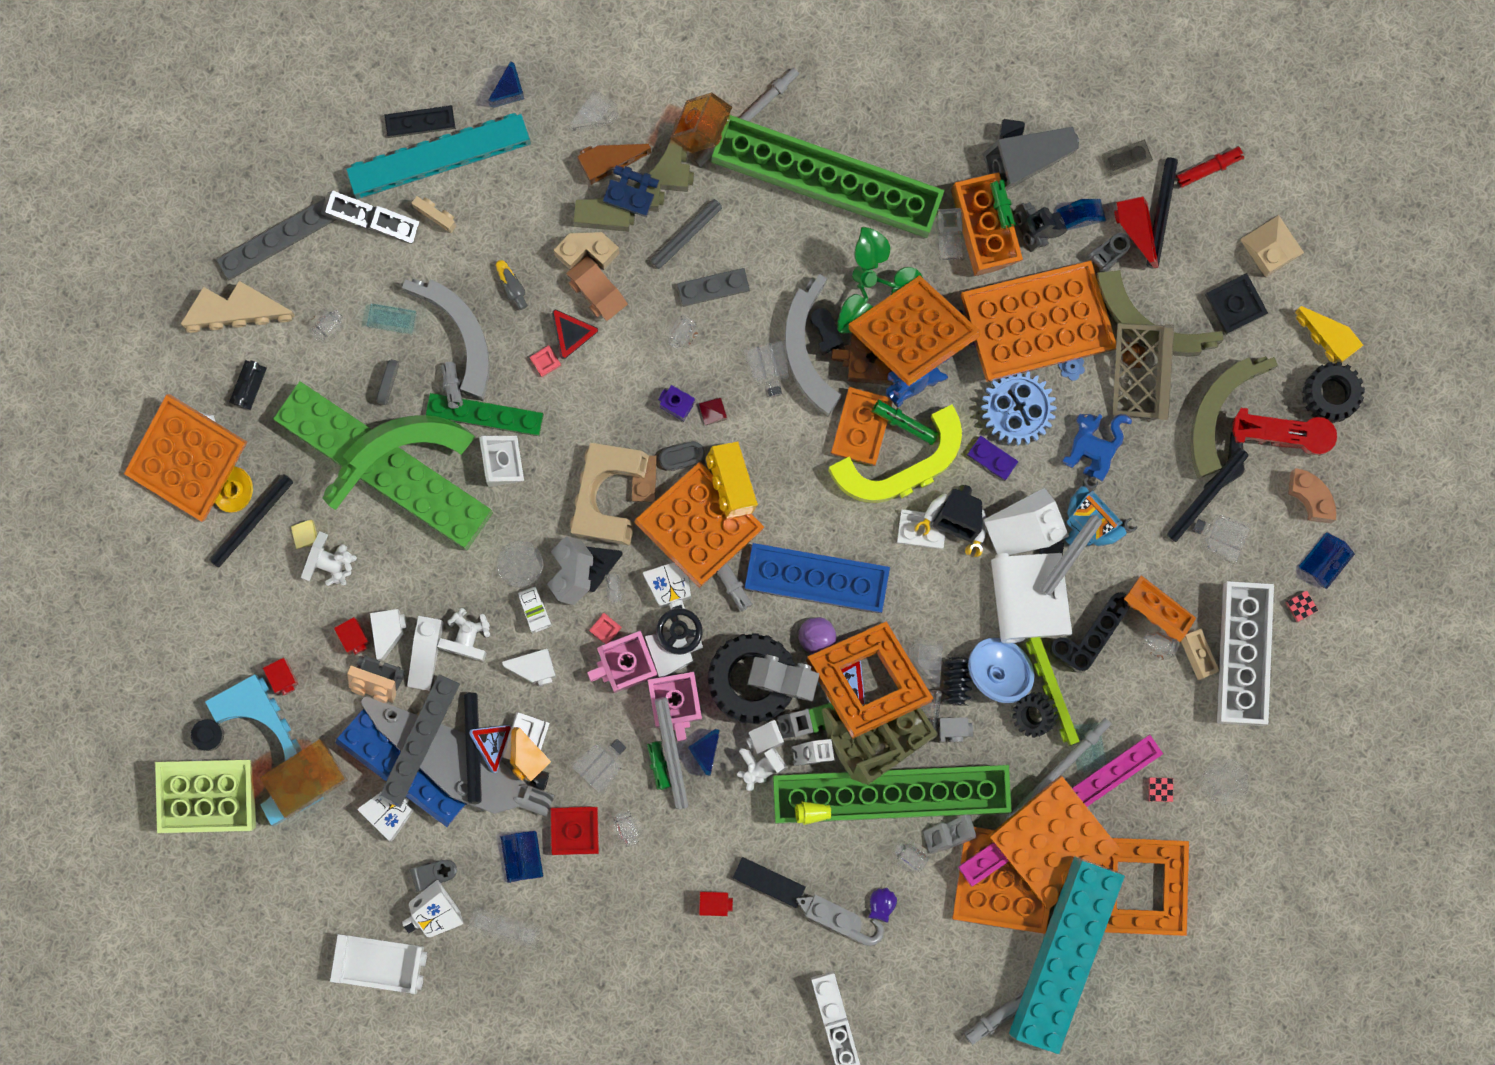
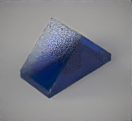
M512 61L508 64L488 99L489 105L493 108L525 99L515 63Z
M1079 199L1056 209V212L1061 213L1067 231L1106 221L1101 199Z
M714 729L688 747L690 753L708 777H711L720 734L719 729Z

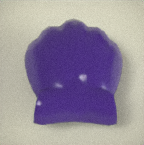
M887 887L883 889L878 888L872 892L870 896L871 912L869 918L879 919L886 923L889 922V915L897 904L894 892H891Z

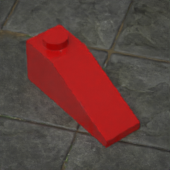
M1144 196L1116 202L1118 209L1114 210L1116 223H1120L1153 268H1158L1148 202Z

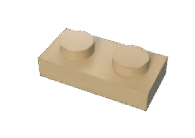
M416 196L412 202L413 208L452 233L456 228L455 221H453L454 216L445 210L440 212L434 208L435 204L428 198L424 197L422 200Z
M1202 629L1186 634L1181 642L1197 680L1219 672Z

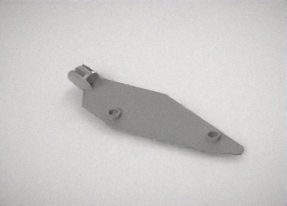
M364 697L361 704L376 728L401 751L418 715L374 700L371 697ZM391 715V716H394L395 718H394V719H390L388 716ZM441 724L420 769L451 798L469 804L465 733ZM480 753L482 802L477 805H470L493 814L521 807L542 816H547L552 804L551 802L554 799L553 794L527 785L501 761L497 772L492 773Z

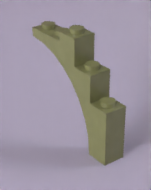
M676 118L673 135L667 150L656 167L649 173L652 175V178L660 180L657 189L648 186L646 191L654 194L649 211L659 212V205H664L665 192L661 190L688 192L689 185L693 186L694 172L690 171V164H682L687 159V149L683 148V143L689 137V126H685V119ZM638 182L632 187L639 189L641 183ZM604 197L576 200L574 213L575 227L629 232L630 225L635 224L634 213L603 203Z

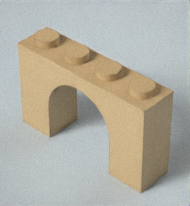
M590 443L589 449L585 452V469L580 475V492L575 498V515L570 521L572 534L582 538L630 546L635 523L626 518L603 515L598 509L596 495L601 483L610 476L622 474L644 478L649 459L648 454L640 450Z

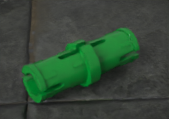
M1000 180L999 183L998 181L992 182L990 187L995 201L993 206L998 212L1001 229H1006V226L1008 228L1013 227L1016 224L1010 207L1012 202L1008 199L1004 180Z
M662 741L648 743L647 747L651 760L650 770H653L656 789L663 790L672 787L667 770V761H665Z

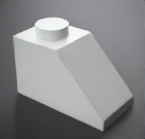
M398 609L370 613L376 659L379 661L385 660L402 637L403 628L407 627L405 614H400Z
M548 649L502 662L507 670L533 684L538 683L539 686L552 683V678H556Z
M775 720L750 731V738L746 739L750 751H756L757 755L784 744Z

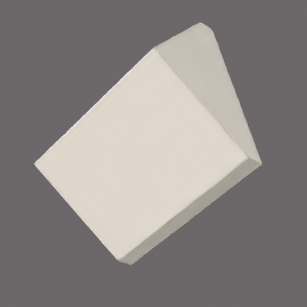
M517 436L479 437L487 485L492 487L523 482L524 477Z

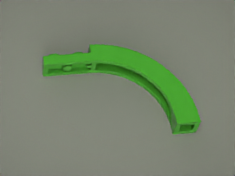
M414 415L388 421L367 432L346 451L343 457L348 461V464L340 469L338 477L333 484L326 488L322 499L328 506L336 510L368 467L383 454L399 446L417 442L436 443L451 448L462 455L475 436L462 425L437 416Z

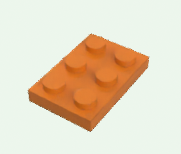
M849 387L831 454L843 458L850 457L851 460L876 466L888 421L872 413V408L878 399L892 407L893 402L890 398Z
M1142 575L1124 598L1131 608L1139 610L1152 624L1158 625L1165 630L1170 638L1176 639L1179 642L1186 636L1196 620L1194 615Z

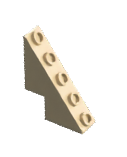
M239 281L228 300L203 287L181 325L186 329L187 333L200 332V328L209 327V330H221L224 325L240 328L245 327L246 323L255 322L256 325L269 324V320L277 319L278 322H290L295 315L291 310Z

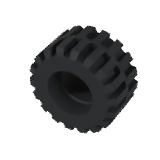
M1328 362L1324 366H1319L1310 374L1304 383L1305 386L1302 390L1304 397L1302 399L1303 403H1307L1305 407L1307 411L1311 410L1313 412L1311 416L1314 418L1322 417L1328 419L1331 423H1335L1336 421H1344L1359 409L1364 399L1362 394L1365 393V387L1361 386L1363 383L1362 378L1358 379L1357 377L1359 373L1356 370H1350L1352 366L1348 364L1342 366V362H1336L1335 364ZM1325 381H1336L1342 385L1345 390V401L1342 404L1334 405L1324 399L1321 387Z

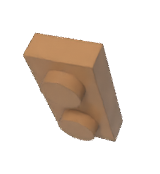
M649 456L644 478L633 476L632 502H655L657 456Z

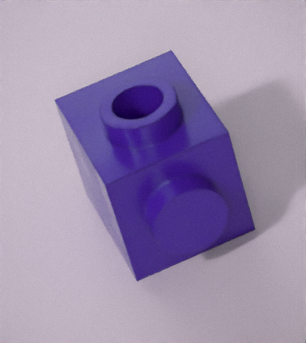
M673 385L668 390L665 388L658 399L661 401V409L683 422L696 402L694 397Z

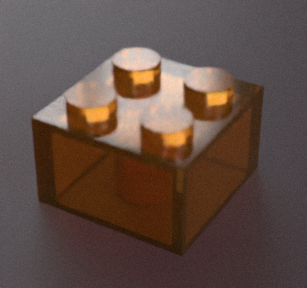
M712 92L686 100L670 139L689 153L717 146L722 139V131L730 120V112L733 107Z

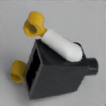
M960 485L958 489H952L949 494H942L933 500L924 514L925 519L923 522L915 525L914 531L916 532L919 526L923 525L925 526V532L922 536L930 532L929 524L933 522V527L968 542H973V544L966 546L965 553L970 555L974 547L976 549L974 557H979L983 551L980 543L984 541L987 532L983 520L987 517L982 509L981 499L971 495L972 488L968 485Z

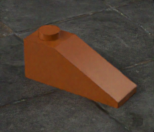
M649 144L597 145L594 148L589 146L580 151L581 155L577 157L580 166L592 185L613 174L616 165L624 168L651 154V147Z

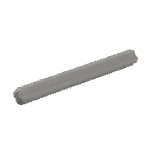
M666 697L655 699V705L676 809H685L688 807L668 700Z

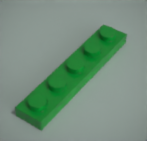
M433 393L429 395L426 415L437 416L453 422L540 437L544 413L462 399L463 405H459V408L448 407L447 396Z

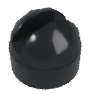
M541 771L531 781V784L535 788L545 791L549 772Z

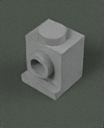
M808 709L777 716V726L783 739L814 732ZM799 716L801 717L803 729L800 730L798 729V724L796 720V717Z
M968 717L940 718L938 720L939 743H944L945 738H949V742H963V738L973 737V725L968 723Z

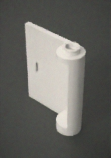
M1001 553L995 555V558L991 560L1002 643H1017L1025 638L1072 635L1065 576L1055 588L1054 595L1053 593L1047 595L1040 589L1062 558V553L1009 556L1008 553Z

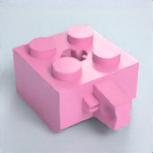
M641 631L598 647L597 649L602 661L597 662L598 668L587 672L591 682L601 678L604 683L610 681L614 693L658 677ZM624 657H628L630 660L634 659V663H631L632 666L630 668H627L626 665H621V662H624Z
M694 672L649 679L648 685L656 728H659L660 725L655 699L666 697L667 700H670L673 694H677V697L681 696L682 701H679L677 706H673V703L669 704V702L668 705L673 730L676 731L677 742L686 741L685 728L690 727V722L702 720Z

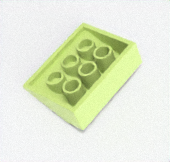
M251 760L155 762L157 833L252 831L256 828Z

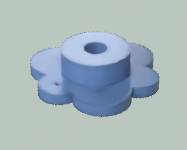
M1083 358L1060 363L1061 375L1076 381L1079 378V374L1085 372Z

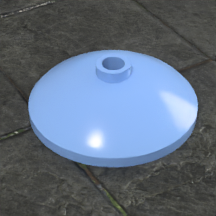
M988 638L978 643L970 654L968 662L970 676L976 687L990 699L1002 703H1013L1025 697L1032 689L1034 683L1032 663L1026 653L1016 644L1002 643L1001 638Z

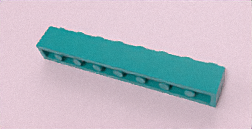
M511 113L504 116L503 120L497 122L489 120L482 123L481 127L474 129L473 127H467L460 130V133L452 136L451 134H444L433 142L422 141L416 144L417 147L411 149L405 147L394 151L395 154L389 156L385 154L372 158L373 161L366 163L363 161L351 164L350 168L346 169L356 199L364 198L529 146L531 142L522 114Z

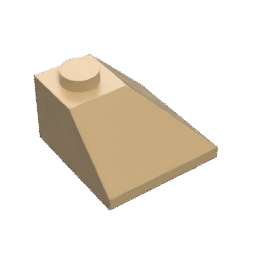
M1279 215L1240 239L1265 278L1304 254Z

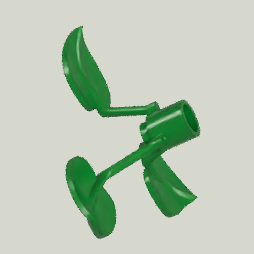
M861 227L860 236L854 251L855 261L859 266L854 269L852 277L858 283L857 288L860 289L863 297L859 294H853L844 302L838 318V332L850 333L849 323L873 308L872 305L867 303L868 296L864 287L869 288L874 286L876 282L893 287L890 293L892 295L918 276L922 277L921 273L913 267H903L898 270L894 276V283L877 277L876 272L871 269L878 268V263L888 260L890 244L884 235L874 229Z

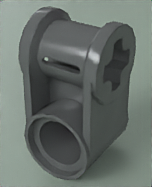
M1117 233L1104 244L1098 246L1087 258L1096 264L1100 269L1099 273L1107 272L1118 260L1126 255L1131 245L1130 238L1124 233ZM1121 240L1125 243L1126 248L1117 250L1113 243Z
M441 860L410 869L416 892L425 890L437 880L443 883L453 879L457 874L456 864L451 860ZM443 864L445 867L451 868V871L448 872V877L440 873V870L443 869Z

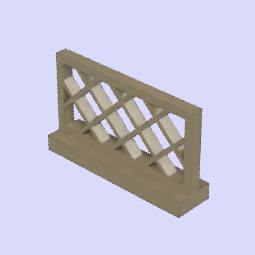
M1118 323L1113 415L1126 414L1127 416L1168 420L1174 325ZM1122 329H1132L1138 337L1128 345L1122 338ZM1149 330L1159 331V340L1152 346L1143 337ZM1139 339L1149 347L1140 357L1131 348ZM1123 343L1126 347L1121 351V346ZM1159 344L1157 352L1154 348ZM1126 350H1129L1136 357V360L1128 367L1121 361V355ZM1150 351L1158 357V363L1151 369L1142 360ZM1137 362H1140L1147 370L1139 379L1129 370ZM1120 365L1124 369L1122 373H1120ZM1155 368H1157V375L1153 372ZM1126 372L1135 381L1127 390L1119 383L1120 377ZM1149 374L1156 380V386L1150 391L1141 383ZM1137 384L1146 393L1138 402L1128 393ZM1119 388H1120L1121 391L1123 392L1120 396H1119ZM1156 390V397L1154 398L1152 393ZM1125 395L1134 404L1129 410H1118V401ZM1149 396L1155 403V412L1144 411L1139 404ZM1137 407L1140 411H1132V410Z

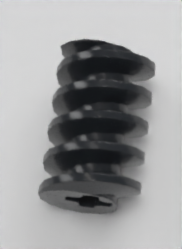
M948 657L951 660L944 662V666L950 668V670L944 671L943 675L950 679L943 681V685L949 688L943 690L942 694L949 696V698L943 699L942 703L953 706H969L965 704V701L972 699L971 696L965 694V692L972 690V687L966 685L967 682L973 681L971 677L966 676V673H969V667H967L969 658Z

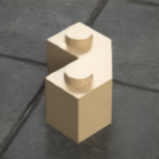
M602 232L569 233L554 249V254L570 270L582 261L586 255H589L598 265L605 269L620 254L619 247Z

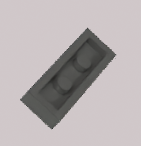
M745 268L677 283L683 307L750 291Z

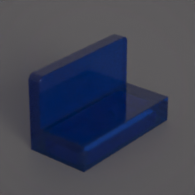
M1326 532L1301 562L1299 568L1301 571L1313 576L1321 587L1328 589L1355 553L1345 541Z
M536 831L500 836L507 883L543 877Z

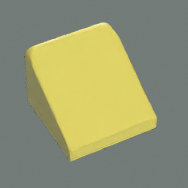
M313 520L291 526L296 549L313 545L317 537Z

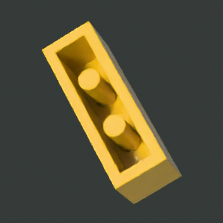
M739 442L712 446L706 456V463L714 476L713 486L715 490H718L720 496V509L725 512L726 519L752 514L758 503Z

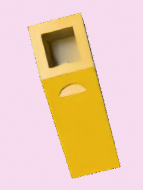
M1300 306L1295 311L1299 324L1302 327L1306 326L1310 330L1312 340L1317 345H1322L1326 350L1325 355L1330 362H1344L1363 346L1362 342L1348 326L1303 306Z

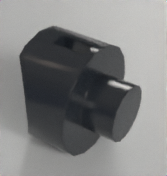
M204 719L198 721L193 726L191 740L197 748L203 751H213L221 745L225 733L219 723L211 719Z

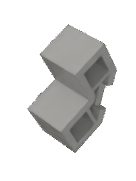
M566 536L551 551L562 569L547 585L558 601L575 605L590 590L591 580H588L589 568L593 565V556L582 540Z
M765 655L764 658L754 657L748 685L770 692L775 691L786 694L793 698L813 701L819 673L811 671V666L798 663L797 667L785 665L778 662V657Z

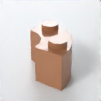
M588 256L566 273L571 280L568 283L575 293H582L591 304L589 309L597 318L601 315L608 321L628 305L619 290Z
M1298 468L1292 470L1290 473L1288 495L1298 498L1304 504L1308 512V520L1330 524L1336 521L1335 502L1327 486L1308 471Z

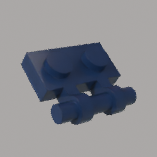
M616 165L613 174L621 176L620 182L610 180L603 203L647 218L654 194L646 191L648 186L657 189L660 180L652 178L651 174H641L632 171L630 167L625 166L623 168ZM629 179L641 183L640 188L628 186Z

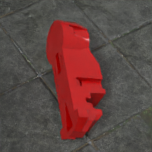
M1241 407L1233 421L1232 430L1235 441L1241 444L1245 440H1256L1258 444L1271 442V446L1302 449L1308 455L1321 456L1329 452L1337 441V430L1334 424L1322 417L1301 422L1248 414V408Z

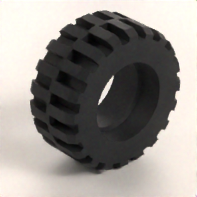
M752 633L738 635V637L729 639L722 647H719L710 662L708 686L711 697L720 711L724 712L729 718L745 724L767 722L784 711L793 697L773 691L762 699L746 700L734 692L730 682L733 667L737 662L747 657L764 658L765 655L778 657V662L795 666L791 654L783 647L784 645L779 641L773 640L770 636Z

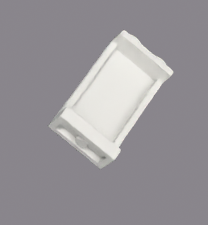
M338 934L330 982L417 994V989L421 990L424 976L420 975L421 966L426 965L427 952H423L424 947Z

